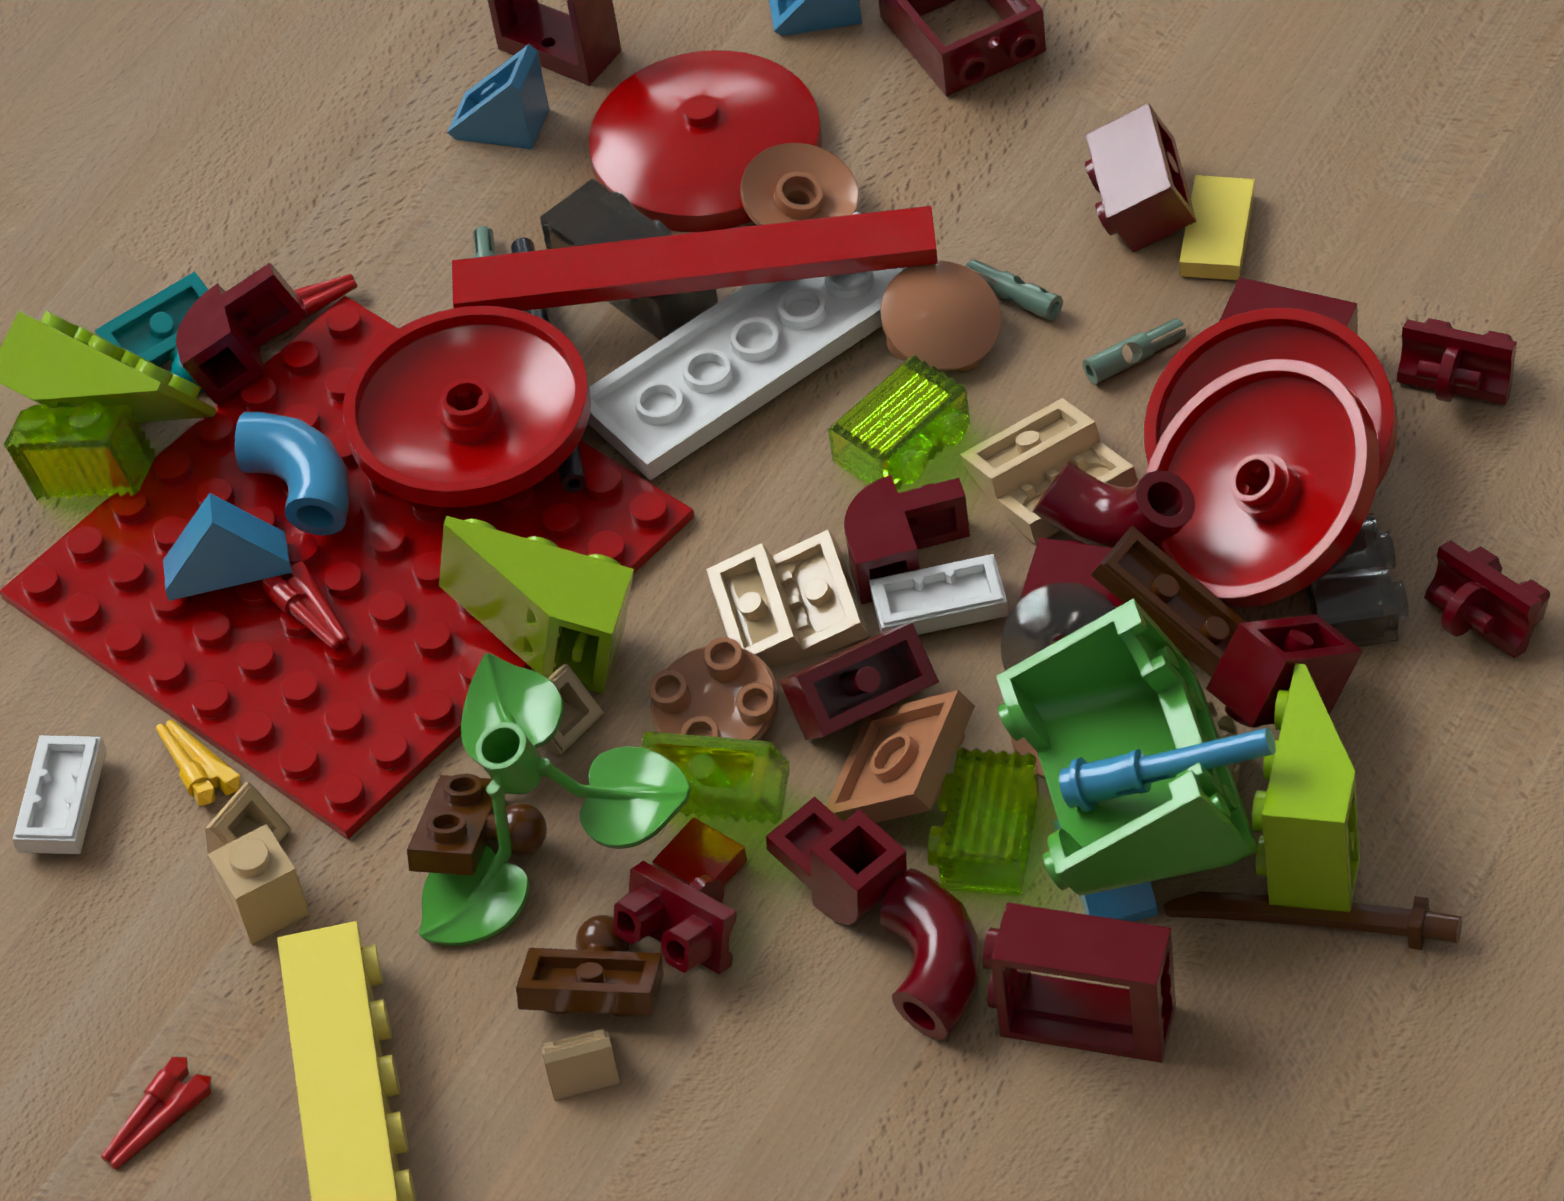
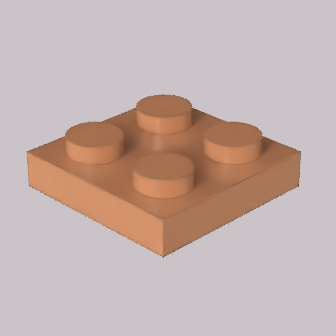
M959 690L882 709L865 717L826 807L843 822L859 809L875 823L930 811L942 793V783L954 754L963 744L965 738L964 731L975 705Z

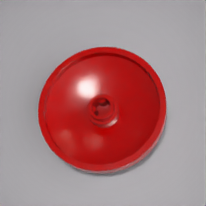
M729 50L685 53L655 62L632 74L620 83L603 101L593 119L589 134V150L593 172L601 191L617 209L639 222L679 232L721 230L752 222L743 207L740 195L743 173L750 161L760 152L779 144L804 143L822 147L818 108L814 97L806 85L795 74L778 63L757 55Z
M466 306L435 312L416 319L395 330L373 347L361 360L347 385L343 401V422L354 459L368 478L382 489L404 500L428 506H476L499 501L518 494L542 481L565 462L578 445L587 427L591 407L590 388L585 366L578 350L569 338L554 325L535 315L516 309L499 306Z
M1265 308L1244 312L1219 321L1196 335L1176 353L1159 376L1153 388L1144 421V448L1148 465L1161 436L1181 408L1202 388L1236 368L1270 359H1292L1316 365L1340 380L1361 400L1373 421L1378 438L1380 466L1376 489L1382 482L1395 451L1398 431L1397 406L1393 390L1379 359L1367 343L1345 325L1315 312L1294 308Z
M1270 359L1250 363L1229 371L1209 383L1194 395L1170 422L1161 436L1146 473L1160 470L1179 476L1190 487L1195 499V510L1191 520L1177 534L1158 544L1157 547L1228 607H1253L1273 603L1293 595L1316 581L1342 557L1352 544L1364 524L1375 496L1380 466L1379 445L1373 421L1366 407L1351 389L1328 371L1299 360Z

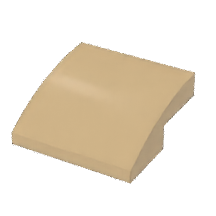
M1064 398L1057 400L960 454L963 466L984 494L1034 544L1038 543L1039 537L1047 538L1060 531V529L1047 523L1032 511L1068 461L1089 475L1108 484L1130 487L1138 482L1134 466L1100 441L1096 422Z
M829 529L773 556L764 544L760 543L706 569L727 637L736 640L741 648L758 656L768 667L784 665L826 654L870 636L839 545Z

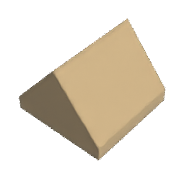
M562 664L548 677L557 687L564 702V715L561 725L550 742L544 745L545 748L556 755H561L604 714L568 664Z
M246 782L205 828L207 852L209 854L265 824L268 825L279 843L290 831L291 827L250 782Z
M604 1029L545 1043L544 1047H541L554 1101L621 1084L608 1031H604Z

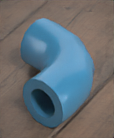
M243 412L238 419L235 432V453L240 470L243 473L276 475L286 482L288 497L285 505V517L297 529L309 534L322 536L341 531L346 524L349 512V470L330 438L301 419L263 412Z

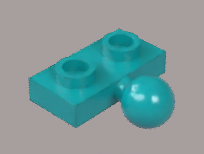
M194 271L95 329V334L120 348H124L154 363L158 367L171 360L173 362L171 373L198 385L181 365L176 346V336L178 328L188 310L209 289Z

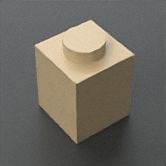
M267 824L207 854L222 898L251 945L310 915L296 870Z

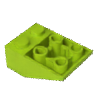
M18 311L0 347V384L35 402L91 426L214 417L217 408L197 399L202 387L174 373L168 372L154 363L124 348H120L108 342V340L48 311H45L41 321Z
M446 516L443 527L439 586L539 674L548 678L562 664H568L587 690L604 694L625 629L634 569L622 566L615 559L605 555L592 554L587 556L559 548L552 541L542 537L523 538L502 532L482 520H460Z
M1295 664L1290 689L1279 690L1277 694L1275 729L1280 730L1279 739L1275 740V754L1264 756L1263 765L1264 779L1269 780L1267 791L1257 790L1253 802L1252 829L1253 831L1263 832V835L1259 837L1257 846L1256 874L1257 876L1267 877L1269 905L1350 912L1361 862L1355 769L1306 665Z

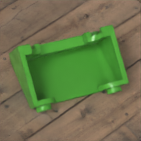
M1134 598L996 676L1004 703L998 706L1001 721L1013 739L1019 741L1025 738L1037 751L1061 828L1048 836L1049 851L1043 854L1045 867L1059 889L1065 890L1070 888L1077 895L1083 896L1230 866L1257 852L1256 841L1229 765L1206 770L1199 762L1177 774L1174 778L1152 782L1151 789L1147 793H1135L1097 802L1094 810L1084 812L1079 807H1068L1063 799L1059 774L1061 769L1070 766L1073 759L1082 757L1089 763L1128 754L1130 751L1137 749L1141 750V754L1149 756L1220 739L1203 689L1192 667L1180 650Z

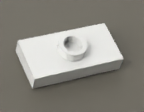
M994 554L869 580L871 596L881 633L893 627L913 623L917 634L920 635L1009 616L1008 603Z
M39 735L12 839L18 853L81 854L106 754L102 737Z

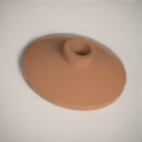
M804 143L779 144L760 152L747 165L740 187L743 207L756 225L852 215L856 212L859 198L857 182L849 167L833 153L818 146ZM791 202H799L803 205H797Z

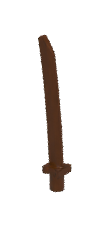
M1201 891L1173 899L1164 905L1165 913L1169 917L1275 922L1407 936L1408 947L1417 950L1423 949L1425 938L1458 943L1462 929V916L1432 912L1429 909V898L1418 896L1414 898L1412 909L1352 902L1350 912L1269 905L1268 895Z

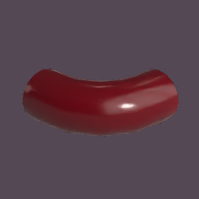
M1068 461L1032 512L1047 523L1081 542L1113 548L1131 526H1134L1157 546L1177 534L1191 520L1195 510V499L1190 487L1179 476L1168 471L1156 470L1149 472L1134 486L1120 487L1102 482Z
M910 868L901 873L891 884L882 901L879 913L882 927L903 939L910 946L914 955L913 966L905 980L892 994V1001L900 1015L913 1028L932 1039L943 1040L959 1023L978 988L981 942L963 903L934 878L918 869Z

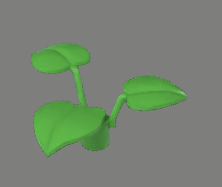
M485 653L467 692L461 721V737L466 752L473 761L485 769L492 779L486 791L492 798L499 849L497 854H495L486 845L474 876L441 873L428 874L422 893V921L419 935L426 942L437 945L464 946L475 944L501 933L522 912L528 899L530 881L527 874L520 867L507 863L512 855L511 837L504 798L507 793L519 795L529 793L538 786L542 776H547L574 796L586 798L580 810V822L589 837L602 846L624 849L640 845L653 838L685 806L691 793V787L686 776L672 761L654 751L640 747L624 746L603 752L593 760L589 769V785L576 782L556 768L549 758L542 757L536 749L550 742L561 725L564 715V702L557 687L538 672L513 665L493 654Z

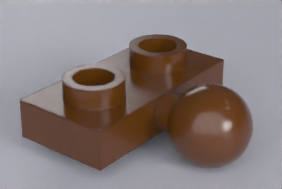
M473 774L440 775L407 848L409 871L474 876L488 841H497L499 844L492 798L486 791L492 779L479 778ZM517 803L506 807L512 855L525 856L534 853L542 846L547 835V824L544 816L537 808L525 803Z
M608 915L593 916L587 919L577 932V950L529 948L516 986L518 1010H541L552 1014L566 1012L609 1013L619 1017L652 1015L664 976L662 954L627 952L629 942L614 934L613 917Z

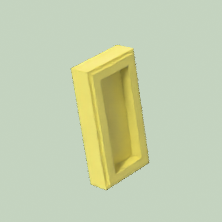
M1195 175L1191 202L1197 222L1185 228L1179 260L1181 277L1238 280L1241 277L1255 196V179Z

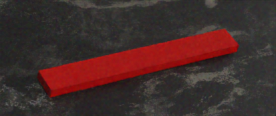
M932 206L452 260L453 307L499 306L527 311L938 264Z

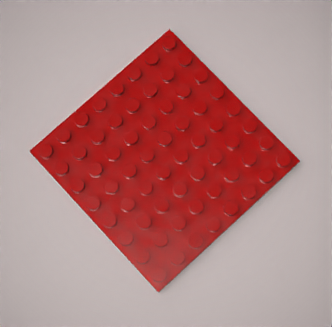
M344 295L263 365L265 373L219 402L215 406L217 411L214 417L199 419L0 590V595L4 601L348 840L461 735V721L467 692L485 653L493 654L513 665L529 670L532 669L439 586L443 527L446 516L460 520H482L491 524L499 531L523 538L542 537L552 541L559 548L587 556L592 554L605 555L615 559L622 566L634 569L633 574L695 516L691 507L581 440L578 446L585 473L586 486L576 493H569L563 490L558 468L539 483L518 494L499 501L468 507H435L404 500L382 489L368 478L354 459L343 422V401L347 385L361 360L382 339L399 328ZM243 412H263L301 419L330 438L349 470V512L346 524L341 531L322 536L309 534L297 529L285 517V505L288 497L286 482L276 475L243 473L240 470L235 453V432L238 419ZM209 493L285 532L288 541L290 563L304 562L350 638L348 643L341 644L340 642L337 649H332L295 617L286 614L270 600L269 596L264 593L263 579L168 601L165 590L163 559ZM288 574L279 575L283 580H289Z

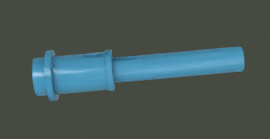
M1264 728L1149 756L1141 754V750L1137 749L1130 751L1128 754L1089 763L1081 757L1073 759L1069 767L1061 769L1059 774L1060 789L1068 807H1079L1084 812L1094 810L1097 802L1135 793H1147L1151 789L1152 782L1174 778L1177 774L1199 762L1208 770L1273 755L1276 752V744L1272 731L1269 728Z

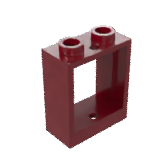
M488 0L498 50L514 56L530 44L538 51L541 67L590 86L622 51L613 0H566L569 14L543 5L538 0ZM547 44H554L551 47H544Z
M878 0L880 17L945 96L1046 52L1043 9L1035 0H986L1002 21L947 46L940 41L920 16L956 0Z
M1007 902L1000 928L990 927L987 932L982 959L983 968L992 970L988 986L987 1004L988 1007L997 1009L1000 1037L1162 1063L1176 1009L1171 928ZM1031 971L1129 987V989L1031 974Z

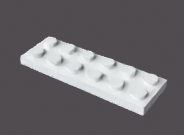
M905 268L743 286L589 387L591 407L588 424L651 481L882 326L881 302L885 290L892 279Z

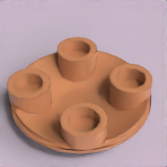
M938 260V264L905 268L889 283L881 302V322L887 336V347L890 353L900 360H909L916 365L932 370L968 372L975 369L981 363L982 358L994 346L1001 328L1000 305L990 285L973 270L950 261Z
M719 637L712 640L705 647L697 648L682 655L665 670L658 672L652 678L649 685L651 716L659 736L675 751L696 759H721L748 749L769 729L778 707V688L769 667L758 656L741 648L736 640L728 637Z

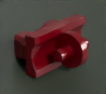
M1428 318L1425 322L1407 319L1402 327V352L1396 382L1436 390V399L1449 403L1456 394L1506 405L1511 392L1517 342L1513 341L1511 335L1488 331L1486 334L1481 335L1457 330L1451 326L1450 322Z
M1451 540L1439 546L1436 555L1438 560L1437 571L1426 589L1424 599L1444 611L1441 619L1442 629L1456 637L1465 634L1471 629L1513 658L1526 652L1533 628L1544 618L1550 599L1549 590L1532 579L1517 584L1501 573L1503 568L1499 558L1481 546L1470 552Z
M643 860L630 869L629 893L614 904L613 931L615 935L631 944L641 941L648 935L661 942L660 953L666 963L683 973L701 964L721 974L732 966L733 955L729 951V938L736 922L737 911L722 904L724 887L719 880L709 875H702L688 885Z

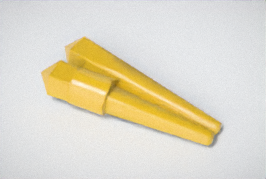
M170 719L166 722V725L158 724L156 726L157 733L179 770V778L190 796L194 797L198 806L216 801L214 788L219 787L226 796L237 792L241 788L240 775L174 720Z

